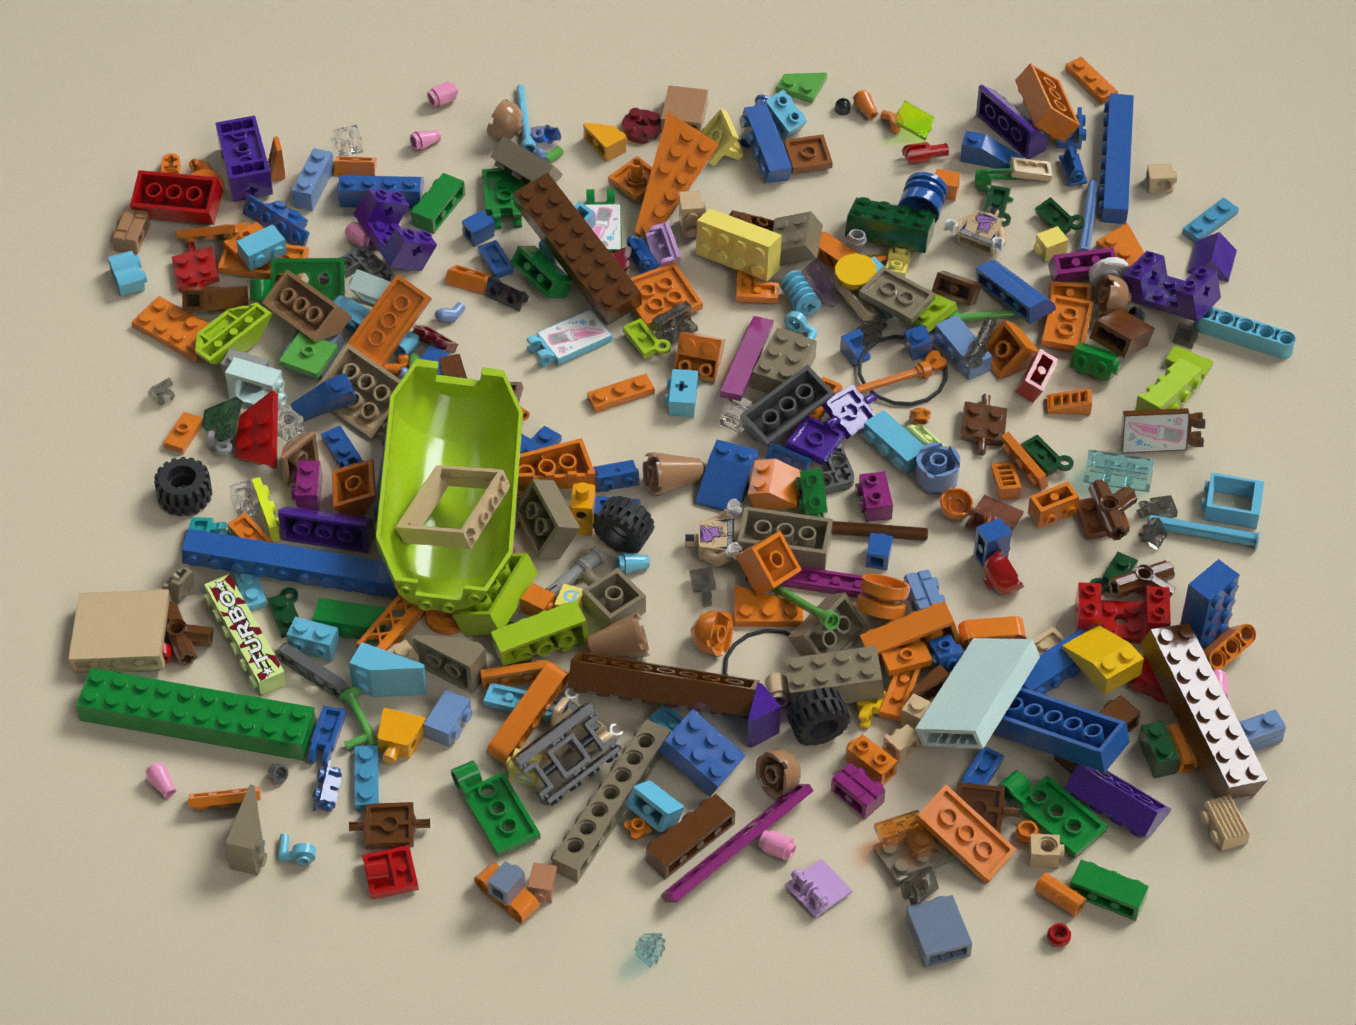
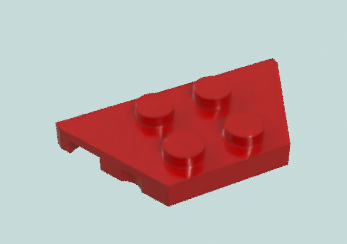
M273 390L236 418L235 457L241 461L252 462L260 466L262 464L276 469L278 394Z

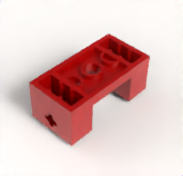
M1078 582L1075 599V632L1080 628L1087 632L1099 625L1129 643L1140 644L1151 629L1171 626L1170 587L1147 586L1144 602L1101 600V583ZM1122 619L1126 621V624L1120 625L1115 620Z

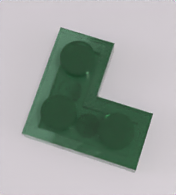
M236 396L205 409L201 427L206 431L216 428L214 438L219 442L236 436L242 400Z

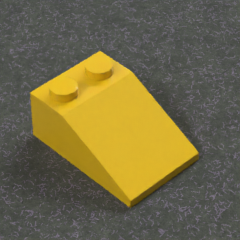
M1099 625L1062 645V649L1103 695L1141 675L1144 658L1129 642Z

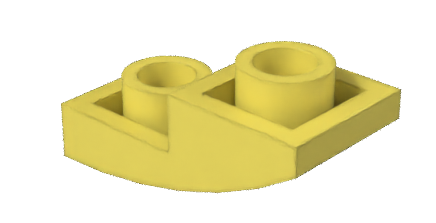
M891 246L886 268L905 277L912 251Z

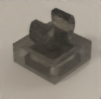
M167 378L151 387L148 395L152 400L157 398L158 403L164 405L166 402L163 399V395H168L171 400L175 398L174 392L170 390L174 384L170 378Z
M1151 518L1149 524L1143 525L1144 532L1139 533L1138 536L1141 542H1148L1151 549H1159L1168 533L1160 518Z

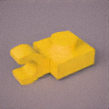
M884 698L857 702V710L860 711L858 718L861 719L860 727H870L872 714L880 713Z

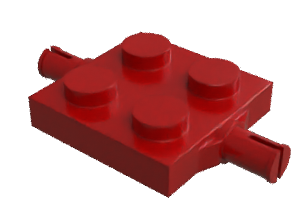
M188 242L186 244L188 253L171 257L179 292L184 287H206L209 284L220 282L212 247L196 250L195 243L190 242V247Z

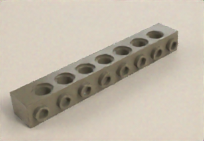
M647 719L642 726L636 728L632 741L626 743L620 759L613 762L609 775L601 780L597 793L590 796L584 812H580L577 815L574 827L571 830H567L561 846L554 849L551 860L552 865L557 866L558 874L576 883L579 882L628 807L625 804L632 788L646 782L663 755L657 750L671 734V730Z

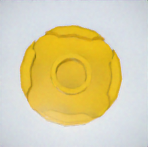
M862 254L846 255L835 266V276L838 283L851 290H859L877 273L874 261Z

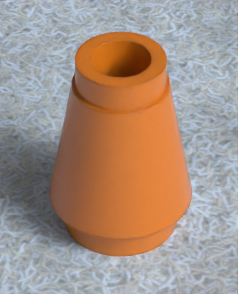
M860 90L853 96V104L868 120L877 117L878 112L869 92Z

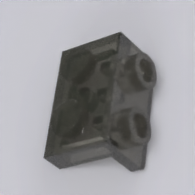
M687 301L675 305L672 309L652 319V333L658 340L666 339L671 345L678 342L681 332L694 333L698 331V326L691 320V305Z

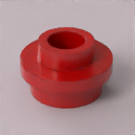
M1056 923L1048 929L1047 940L1055 947H1064L1071 941V931L1066 925Z

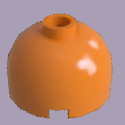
M708 611L697 618L691 628V636L696 648L700 652L721 657L723 656L721 654L722 651L727 652L729 650L733 637V628H729L728 621L732 620L727 612Z

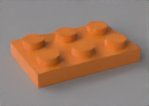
M1052 294L1051 301L1055 304L1056 310L1047 316L1041 346L1073 351L1074 347L1080 342H1086L1094 301Z

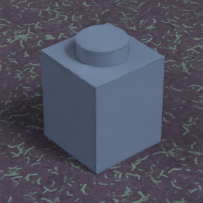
M505 861L487 881L488 894L508 906L525 887V873L519 866L511 865Z

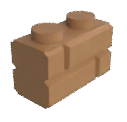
M125 208L122 216H118L116 231L113 230L110 236V241L113 243L116 252L124 253L132 250L135 255L139 253L150 226L147 211H135V209Z

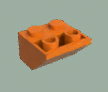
M681 332L679 334L674 369L698 371L699 380L715 382L722 361L725 339Z

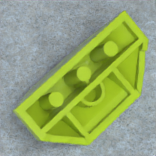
M257 302L252 303L250 306H240L226 310L197 333L195 353L210 364L221 365L229 349L245 353L259 342L272 317V313Z

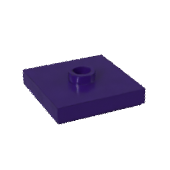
M807 416L786 442L785 448L824 466L844 439L845 433L833 427L830 430H826L823 422Z

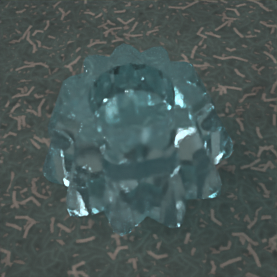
M644 933L636 942L635 955L648 967H651L653 964L657 965L658 959L662 958V952L666 949L664 946L666 939L663 938V934Z

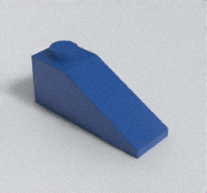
M966 131L961 147L960 162L994 169L1010 168L1012 157L1024 159L1020 154L986 134Z
M344 373L325 380L290 405L296 423L299 424L358 400L352 382L347 374Z

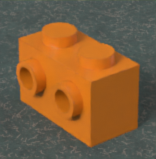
M1067 481L1030 496L1027 513L1038 529L1046 525H1052L1056 521L1070 518L1077 513L1079 495Z

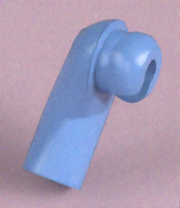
M457 302L452 309L441 308L436 310L434 314L435 319L442 322H454L466 308L464 304Z

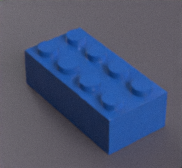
M1220 559L1215 561L1188 584L1180 624H1190L1203 650L1229 629V620L1233 615L1231 612L1232 607L1236 602L1234 598L1239 588L1240 574Z

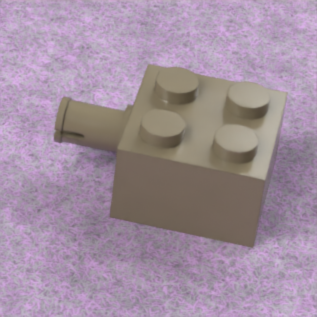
M812 211L775 218L773 232L782 235L780 266L817 259L823 225Z
M616 568L602 578H599L592 569H587L582 573L581 580L588 585V587L582 590V606L603 628L632 613L638 612L641 616L646 612V595L619 568Z

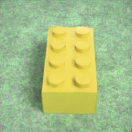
M709 209L697 220L696 255L736 270H742L743 273L768 281L780 270L782 235Z

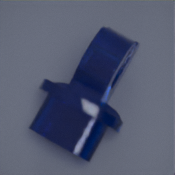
M547 124L545 126L531 127V137L535 143L547 141L548 144H552L554 141L561 140V133L558 127H551Z

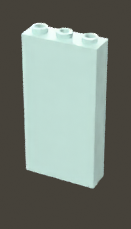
M973 638L915 728L922 745L928 747L983 749L1040 658L1033 639Z

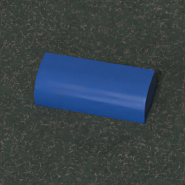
M990 260L976 267V282L982 284L981 288L1029 324L1056 310L1055 304L1000 262Z

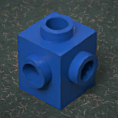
M950 633L929 640L932 666L937 667L941 664L947 672L952 671L963 655L961 645L955 643Z

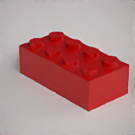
M138 170L130 208L135 209V211H147L149 219L215 225L223 188L218 177Z

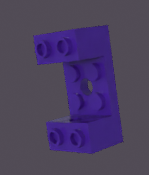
M255 115L216 122L219 149L227 169L233 202L246 200L248 195H253L254 197L272 195L270 169Z
M368 188L353 215L390 267L422 271L437 247L432 235L425 230L402 229L398 225L409 207L403 194L398 191L392 192Z
M1146 251L1123 274L1124 281L1127 283L1129 293L1132 296L1131 302L1196 322L1221 298L1217 271L1199 266L1184 281L1168 276L1164 255Z

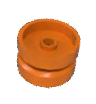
M863 574L859 586L863 592L857 595L855 608L874 617L892 620L903 618L906 605L902 601L908 598L910 585L900 579L886 575Z

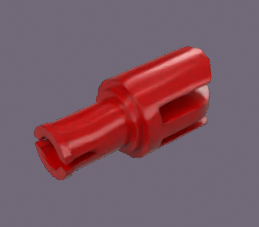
M928 142L909 144L902 148V155L909 164L930 162L932 157L948 156L949 147L947 143L930 145Z

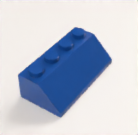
M340 175L338 184L339 206L357 208L369 188L392 192L398 191L403 194L404 199L409 204L408 209H412L422 199L424 177Z

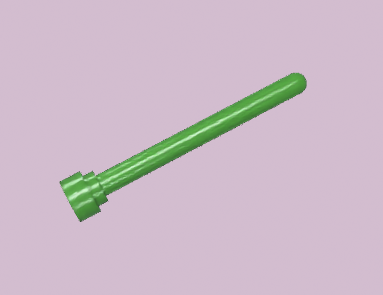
M1012 310L960 314V312L955 311L946 320L956 315L963 322L1016 318L1020 316Z
M780 585L771 589L774 593L817 617L824 628L833 630L839 625L840 617L834 611H823Z

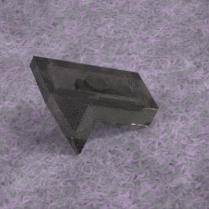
M933 865L898 877L903 898L909 899L911 905L920 904L939 889Z

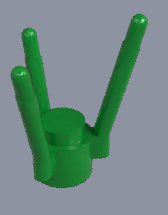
M1011 168L976 170L975 186H979V191L989 193L990 188L987 186L992 185L993 179L1023 180V178L1011 177V175H996L997 173L1011 172ZM1009 197V201L1014 200V198Z

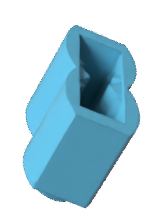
M131 250L108 257L109 267L121 296L145 290L144 283L147 282L145 271H140L139 269L142 266L138 255L134 256Z

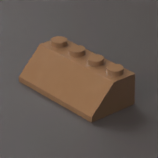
M288 269L262 301V304L315 342L340 334L352 318L340 306Z

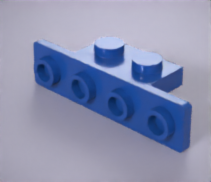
M253 195L247 196L243 214L265 228L273 224L285 241L291 245L306 246L310 233L304 228L308 220L301 216L300 212L288 208L282 201L265 204Z

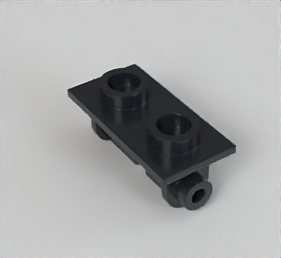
M488 277L485 296L520 312L522 303L528 301L529 295L525 291H520L500 282L499 279Z

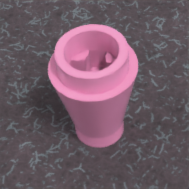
M437 129L432 131H414L410 135L409 140L414 150L418 149L421 151L439 142L441 135Z
M157 762L147 768L145 771L146 779L164 798H169L176 793L166 765Z

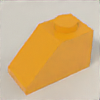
M587 122L583 124L584 139L606 162L626 152L627 138L615 126Z

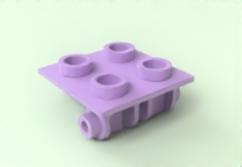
M820 859L804 871L795 869L791 873L792 879L785 883V886L815 918L853 892L823 859Z

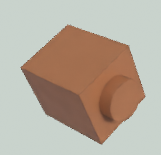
M533 862L527 888L539 903H552L558 879L557 866Z

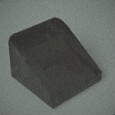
M1179 323L1172 343L1193 349L1200 330Z

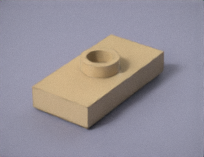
M1012 157L1010 160L1011 177L1050 182L1052 179L1050 162Z

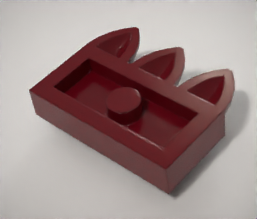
M413 325L412 332L419 336L420 341L427 344L432 343L436 348L442 349L445 352L456 351L459 345L426 325Z

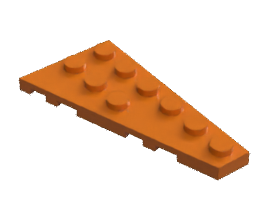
M667 112L635 229V235L640 238L642 237L645 241V233L649 232V227L662 224L670 219L679 206V192L690 190L719 147V143L670 112Z

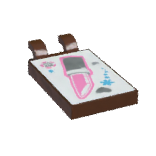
M1188 408L1123 411L1121 452L1187 450V445L1204 447V438L1201 437V431L1191 432L1192 427L1198 429L1205 428L1206 421L1203 419V413L1196 412L1190 414Z

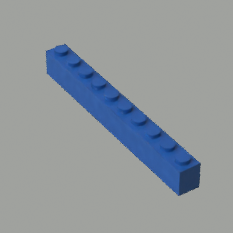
M193 529L187 530L182 547V563L190 566H201L213 570L231 571L237 574L243 573L257 577H268L280 581H292L303 585L310 584L323 588L340 589L346 592L388 597L390 599H395L399 594L384 562L380 560Z

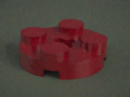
M632 108L622 120V132L626 134V138L634 143H648V140L652 138L655 140L661 134L660 114L649 110Z

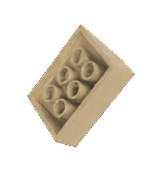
M347 343L318 385L325 380L346 373L352 382L358 401L333 410V412L374 440L377 437V433L383 432V423H388L390 395L401 380Z

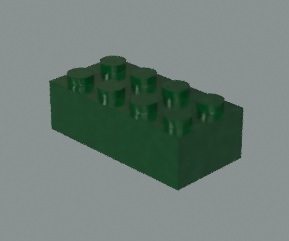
M856 197L847 215L845 237L851 230L859 229L865 232L867 242L926 253L933 237L936 213H931L926 209H912L906 205H892L886 201H872L867 197Z

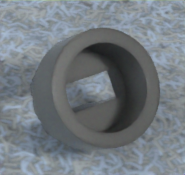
M273 764L268 769V777L273 782L283 783L288 778L289 771L285 765Z

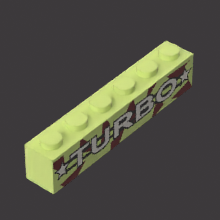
M230 574L204 584L206 594H203L204 600L208 607L212 606V614L217 623L221 622V630L225 639L229 638L231 640V649L235 656L239 655V663L244 672L248 671V679L252 688H257L260 695H264L285 686L284 670Z

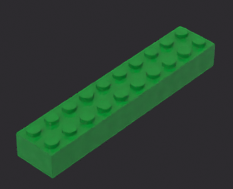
M90 668L76 704L80 721L302 761L305 759L317 723L315 709L311 706Z

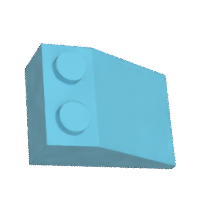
M363 642L349 662L352 688H360L361 695L366 694L371 697L425 695L427 692L425 666L419 662Z

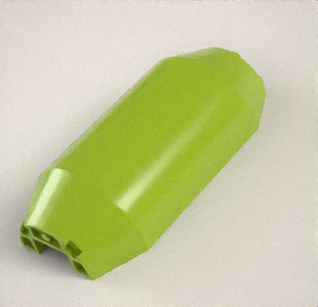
M416 359L390 395L376 546L397 592L405 600L417 605L421 610L431 609L452 613L455 610L465 609L479 603L512 556L523 412L504 370L482 367L480 380L437 375V361ZM436 465L502 469L511 485L472 549L403 543L396 529L397 524ZM448 486L423 526L462 529L486 489Z

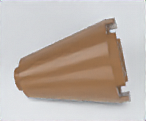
M649 452L645 455V457H648L647 461H643V479L645 486H649L651 489L648 493L651 496H658L702 480L706 466L699 458Z
M632 613L587 637L588 642L584 643L586 653L616 658H643L650 656L647 651L649 646L644 626L639 625L638 620H641L639 613Z

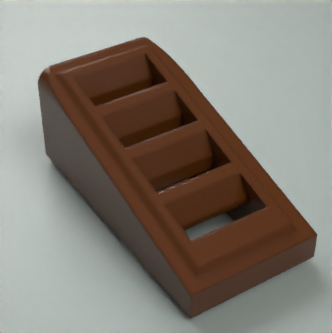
M941 664L938 665L910 692L909 699L913 693L926 700L934 698L949 677V673Z

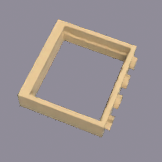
M436 465L397 524L396 529L403 543L472 549L511 485L502 469ZM448 486L486 489L462 529L423 526Z

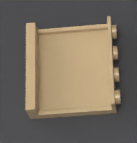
M169 589L79 593L68 658L73 673L89 672L90 668L107 671L164 669L165 660L162 650L169 601L173 602Z

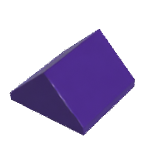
M1220 232L1196 241L1188 273L1192 274L1201 266L1217 271L1218 280L1229 282L1237 250Z
M757 683L748 719L747 747L751 748L777 735L780 731L781 706L762 683Z

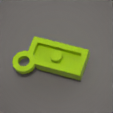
M641 318L623 326V333L644 359L655 355V352L658 354L670 352V342L666 339L658 340ZM665 345L666 348H659V346Z

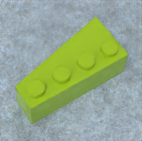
M512 553L510 560L484 598L479 603L461 611L457 610L453 614L463 635H491V631L507 625L520 603L521 596L538 574L528 553Z
M576 600L563 603L556 608L542 611L537 615L520 619L513 624L491 631L492 645L502 665L530 660L532 655L536 654L541 657L549 656L551 651L561 649L562 652L571 651L572 647L577 645L585 648L584 643L588 642L587 622Z

